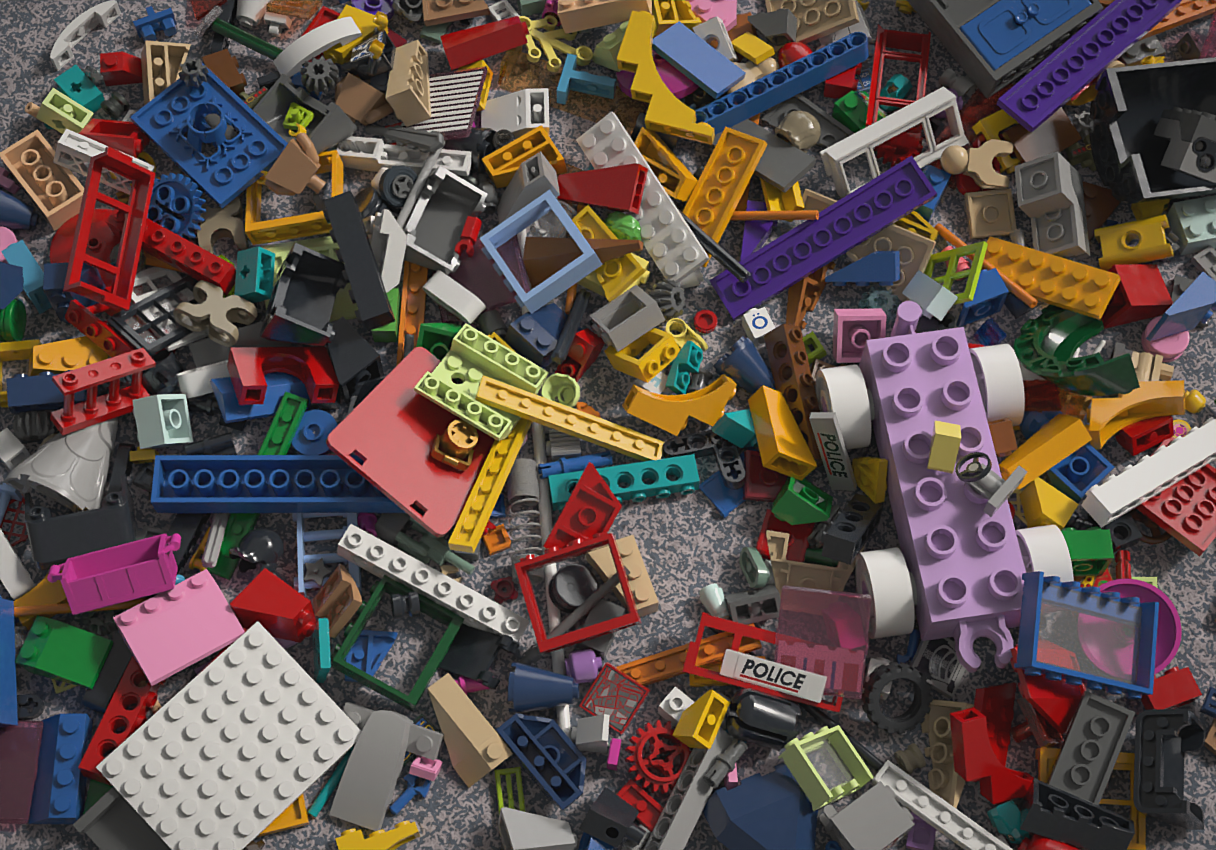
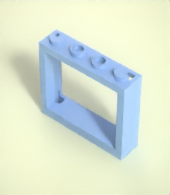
M550 190L480 238L485 246L482 248V251L488 260L492 258L495 260L492 266L499 276L505 275L504 284L510 292L516 291L518 295L514 297L521 308L526 306L531 314L603 265ZM552 210L583 254L534 289L525 293L496 249Z

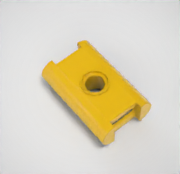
M1166 214L1095 229L1094 235L1098 243H1101L1103 257L1098 258L1100 268L1107 271L1113 265L1141 264L1173 257V249L1170 243H1166L1164 231L1165 228H1169ZM1131 240H1139L1136 246H1128Z

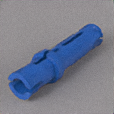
M607 450L569 459L562 457L558 461L538 464V473L542 474L540 479L543 480L550 475L583 471L588 462H591L595 468L612 466V455Z

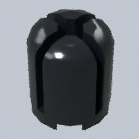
M744 688L737 691L731 698L730 705L725 714V723L728 733L733 738L779 751L788 742L797 737L798 730H794L796 714L801 715L799 705L794 701L751 688Z

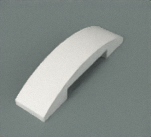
M106 1L88 9L63 30L56 40L50 55L56 70L59 71L74 57L71 48L99 23L106 28L121 14L117 1Z
M351 16L323 24L298 38L283 50L273 62L281 75L284 74L290 78L301 71V68H303L302 64L305 61L312 59V57L319 55L339 42L344 46L362 36V33Z

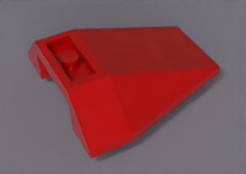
M1038 636L1036 661L1080 671L1074 653ZM1017 644L1010 649L1013 656L1010 661L1014 671L1018 672L1020 682L1018 687L1021 695L1060 734L1066 735L1083 692L1086 691L1085 685L1083 683L1080 686L1066 684V679L1061 681L1047 680L1044 674H1041V676L1026 675L1025 670L1014 668V663H1017Z

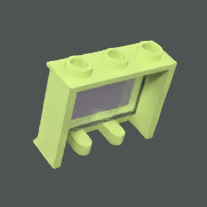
M839 725L830 729L825 726L815 734L810 732L800 740L798 738L791 740L784 746L786 750L778 756L779 759L783 758L784 763L810 802H812L813 811L857 792L874 778Z

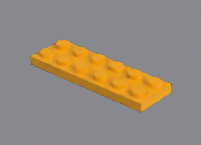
M726 126L683 210V213L717 244L768 145L764 140ZM705 250L709 258H711V255ZM709 260L701 265V267L706 268Z
M990 236L987 241L988 246L984 259L1036 300L1098 320L1101 319L1121 280L1118 274Z

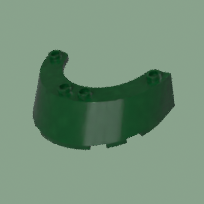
M1050 304L1041 310L1042 314L1036 319L1030 318L1020 329V337L1015 339L1014 351L1019 363L1024 368L1067 392L1084 396H1104L1118 393L1128 394L1134 389L1140 388L1129 353L1105 362L1099 352L1088 356L1072 358L1075 351L1086 340L1098 335L1104 329L1102 319L1098 320Z

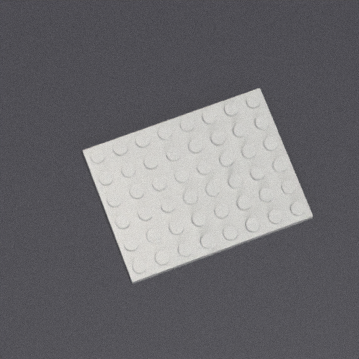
M257 621L98 764L96 768L172 850H243L245 846L263 832L356 744L362 731Z

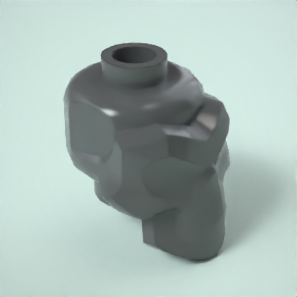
M393 0L392 8L398 16L404 17L409 21H418L423 17L422 0Z

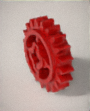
M657 720L654 723V728L648 722L644 725L645 731L641 728L636 730L638 737L632 736L629 738V741L634 746L625 748L628 753L632 754V756L625 759V762L633 763V766L627 771L629 773H637L633 779L634 782L640 779L643 780L642 789L650 784L651 793H655L660 787L662 794L668 792V786L673 791L692 751L689 750L690 747L673 736L675 728L671 729V721H667L662 727L661 721ZM659 737L670 740L674 745L665 744L662 740H659ZM648 740L650 744L649 755L647 758L642 759V750ZM667 753H670L668 756H666L664 760H652L655 757H657L658 754L665 755ZM680 755V765L674 774L672 770L675 756ZM648 768L656 769L657 771L662 773L664 777H658L653 775L651 772L648 771Z

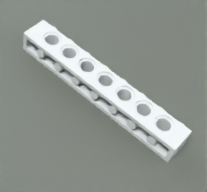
M350 524L338 543L337 555L381 579L386 575L415 592L417 591V593L465 618L463 623L467 626L497 635L505 634L513 638L512 642L519 643L527 629L529 620Z

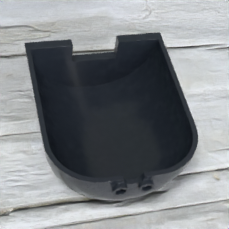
M1216 57L1105 69L1095 86V89L1098 91L1096 100L1091 101L1089 118L1093 120V132H1089L1096 170L1103 185L1111 188L1112 196L1120 202L1125 201L1128 204L1216 193V184L1202 181L1162 166L1161 163L1170 141L1154 135L1164 109L1173 110V107H1178L1191 111H1203L1216 116Z

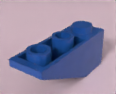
M875 251L825 277V282H832V286H846L847 282H856V286H868L870 282H879V286H891L893 282L900 279V251Z

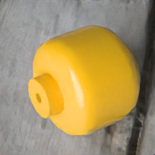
M1186 390L1185 409L1193 414L1199 413L1205 407V397L1198 390Z

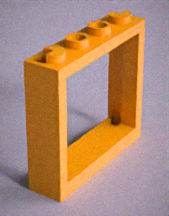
M337 150L318 154V163L321 166L315 174L332 172L331 197L342 194L344 164ZM263 175L259 179L264 180L265 175ZM255 181L247 188L245 233L252 245L330 233L329 230L333 229L331 223H327L323 211L260 222L262 184H258Z

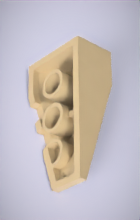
M449 673L427 688L442 734H444L443 739L447 746L452 766L467 787L470 788L513 753Z
M933 700L929 705L931 710L929 714L926 713L924 716L925 720L921 724L922 733H928L930 747L924 748L925 756L931 757L933 769L928 773L929 786L933 793L954 808H957L966 781L954 771L950 713L972 708L974 704Z

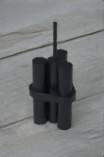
M231 432L211 438L206 436L201 441L185 445L186 455H237Z

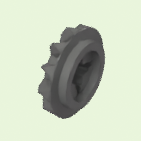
M123 609L106 610L105 612L109 611L105 615L106 623L99 617L96 618L99 615V611L82 613L83 624L93 634H110L117 629L113 617L123 613Z

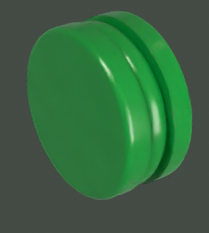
M15 298L3 310H0V342L21 341L24 337L27 314L25 305L19 298Z

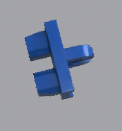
M152 6L146 7L148 16L133 21L139 38L142 37L144 41H156L155 32L161 30L168 37L177 33L175 26L177 23L171 8L155 13Z

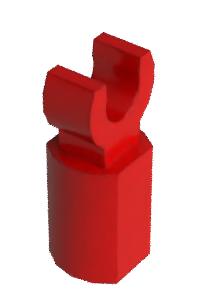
M467 216L460 236L461 241L455 246V252L459 256H461L464 249H467L468 257L474 255L473 245L477 241L482 226V221L477 217Z

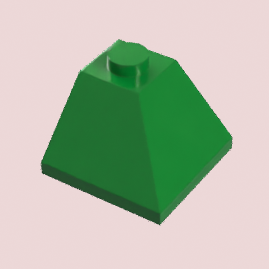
M421 323L416 347L427 349L437 359L442 361L451 349L453 338L463 326L452 323Z
M788 476L773 502L771 512L780 521L788 522L791 525L827 521L830 517L833 497L805 478L801 481Z

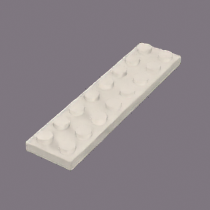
M610 112L576 139L594 169L633 163L648 168L639 214H625L633 216L639 222L641 241L666 280L670 279L680 282L710 259L615 113Z

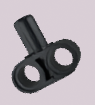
M164 349L151 357L156 363L155 367L142 371L141 384L150 395L157 393L165 386L175 387V381L178 379L176 375L184 371L183 366L173 351Z

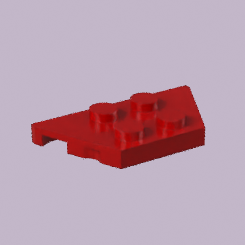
M591 462L587 463L543 545L546 549L552 547L562 549L569 547L568 543L573 540L583 539L584 542L593 539L592 535L598 532L603 533L607 531L608 533L622 505Z
M1015 682L976 689L974 708L986 716L991 747L998 760L1005 767L1008 745L1010 744L1011 722L1014 717L1013 707L1017 685Z

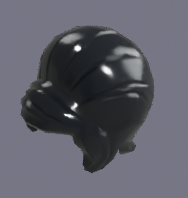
M258 528L244 535L238 546L229 550V556L231 559L241 558L239 563L241 573H245L249 569H256V565L259 563L262 566L259 569L260 572L266 568L274 574L277 569V561L283 554L284 545L282 539L275 531Z

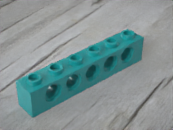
M694 454L596 469L620 504L624 500L631 499L633 502H642L646 500V497L651 496L663 499L669 497L672 493L678 492L682 495H689L699 489L700 480ZM583 471L548 476L553 511L559 510L561 513L571 495L569 492L574 489ZM675 475L679 479L677 481H670L667 477ZM644 479H652L654 483L646 485L642 481ZM626 482L630 484V487L624 489L619 487L618 484Z

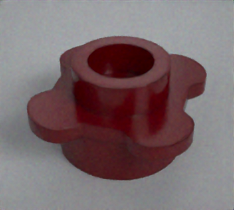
M508 576L492 581L490 586L494 590V601L496 603L502 604L505 600L517 599L518 591L514 588L512 577Z

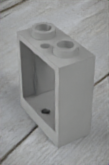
M637 285L590 315L593 322L591 326L593 332L599 338L601 337L608 347L611 345L617 351H620L665 321L657 302Z

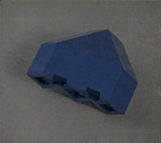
M784 762L774 766L775 771L761 776L759 772L740 780L741 785L727 791L726 787L716 790L706 802L702 812L715 838L729 850H815L818 809L813 811L812 802H810Z

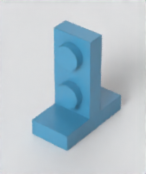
M567 54L557 87V103L566 105L570 90L614 99L616 79L589 74L586 71H576L577 55Z

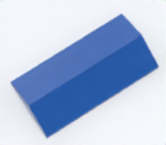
M271 372L264 375L267 383L264 404L239 405L230 377L210 380L225 423L275 416L285 391L308 399L309 404L306 411L314 408L311 406L304 383L288 373Z

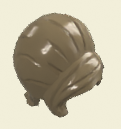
M799 110L787 114L782 119L780 125L775 128L774 135L788 140L791 145L807 153L819 141L821 128L818 120L813 115Z

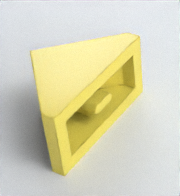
M934 421L927 469L953 474L961 442L960 425Z

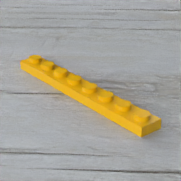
M484 375L480 379L475 400L480 403L643 462L661 459L665 443L662 440Z
M521 418L507 438L500 441L495 439L448 542L450 550L475 552L532 421Z

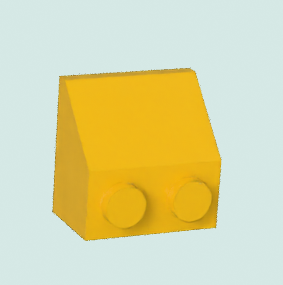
M1039 477L1031 481L1019 494L1027 528L1056 525L1061 531L1079 505Z

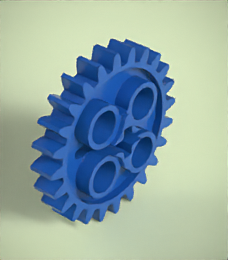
M169 173V176L162 174L161 180L155 178L147 218L188 241V236L195 238L196 236L193 231L195 229L201 230L198 222L205 220L200 217L201 213L206 212V209L201 208V205L206 200L199 198L202 196L203 191L198 190L199 185L194 183L193 179L179 173L177 175ZM158 201L162 205L168 206V208L171 211H174L175 213L182 215L185 218V220H183L180 217L174 216L175 214L173 212L158 205Z

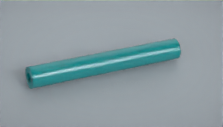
M354 746L345 754L308 810V814L315 818L318 816L341 781Z

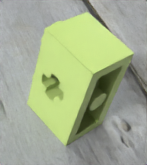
M53 88L42 102L36 118L64 134L66 129L79 133L91 121L94 113Z

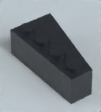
M1035 778L1021 803V830L1084 849L1127 850L1135 834L1133 820Z

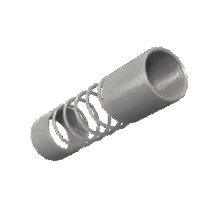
M526 458L515 459L506 479L508 502L511 504L508 510L513 515L509 519V523L514 527L509 534L515 539L510 544L511 549L515 551L511 556L512 581L519 585L520 582L514 564L519 563L520 559L525 558L527 555L534 554L535 557L540 556L537 554L543 551L539 547H528L520 550L513 548V543L516 541L536 542L542 539L539 535H526L519 538L512 535L513 530L516 528L535 530L541 527L539 523L531 522L515 526L511 522L515 516L534 518L540 515L539 511L534 510L523 511L517 514L511 512L513 505L534 506L540 502L538 464L536 461ZM524 513H538L537 515L532 516L520 515ZM526 525H538L537 527L532 528L521 527ZM538 537V539L523 540V538ZM531 549H538V550H540V551H536V552H523V551H525V550H531ZM517 553H530V554H521V555H518V556H515V557H514V555L517 554ZM543 567L528 572V575H532L529 577H533L530 578L533 579L530 581L533 582L531 584H538L545 579Z

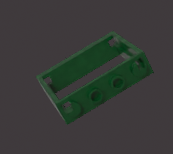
M384 575L381 581H376L370 589L369 593L372 596L368 603L363 601L356 613L359 618L356 623L351 622L343 635L346 639L342 646L340 644L336 645L331 655V658H333L332 668L413 712L461 629L465 618L418 593L420 612L448 626L410 694L407 696L345 661L385 593L389 595L399 593L403 596L409 592H415Z

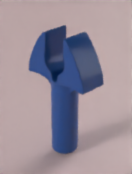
M913 629L912 633H910L907 653L904 656L897 654L896 661L898 664L900 662L907 663L909 659L912 662L919 645V630Z
M412 774L406 775L404 780L408 783L407 789L389 807L390 812L397 815L414 796L422 795L425 799L430 789L431 780L427 779L424 785L414 788L415 781L420 777Z

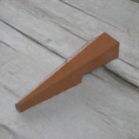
M525 238L523 262L532 288H535L583 254L572 238ZM585 238L602 264L614 258H623L628 253L643 250V242L640 240Z
M831 261L789 287L785 324L800 326L801 329L805 328L807 323L802 320L807 311L813 312L827 284L825 282L826 272L828 269H834L836 265L834 262Z

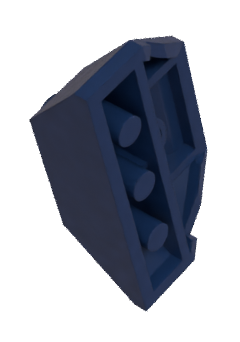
M516 713L496 729L498 735L513 753V758L543 794L563 811L583 795L587 759L553 719Z

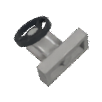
M982 452L970 453L958 461L955 472L961 481L966 482L989 500L983 512L992 517L1023 481L1027 471L1019 465L1005 481L991 470L992 462L987 454ZM979 457L988 461L987 466L983 463L980 464ZM973 459V462L967 465L966 470L960 472L961 466L968 460Z

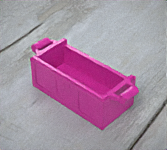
M177 533L172 536L161 534L68 558L63 564L52 565L47 579L52 583L57 580L61 581L73 615L173 590L178 570L173 551H177L180 548L181 536Z

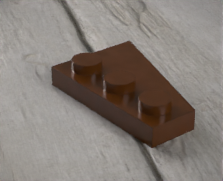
M1082 181L1088 239L1090 242L1095 236L1094 230L1102 227L1121 202L1112 196L1111 189Z

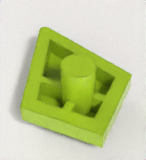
M292 102L283 126L286 129L298 130L296 125L298 123L306 128L315 116L313 112Z

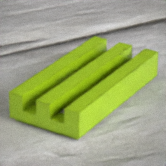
M520 767L494 770L499 815L501 808H504L500 775L506 776L509 808L514 809L511 774L515 773L520 811L525 812Z

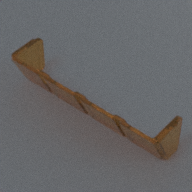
M522 45L508 50L501 60L498 79L499 88L512 93L523 89L548 88L549 106L598 123L610 112H613L629 135L633 132L640 112L647 113L650 103L632 99L623 93L618 86H616L614 99L570 90L566 105L557 103V87L563 66L560 67L558 72H551L547 69L548 61L539 59L536 63L530 62L526 57L527 54L521 52Z

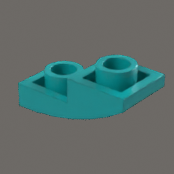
M687 341L673 362L667 378L666 387L677 395L686 394L687 386L690 382V373H698L700 363L703 360V350L692 341Z

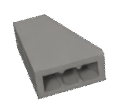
M507 807L501 808L497 826L504 850H574L577 848V836L575 833H572L569 822Z

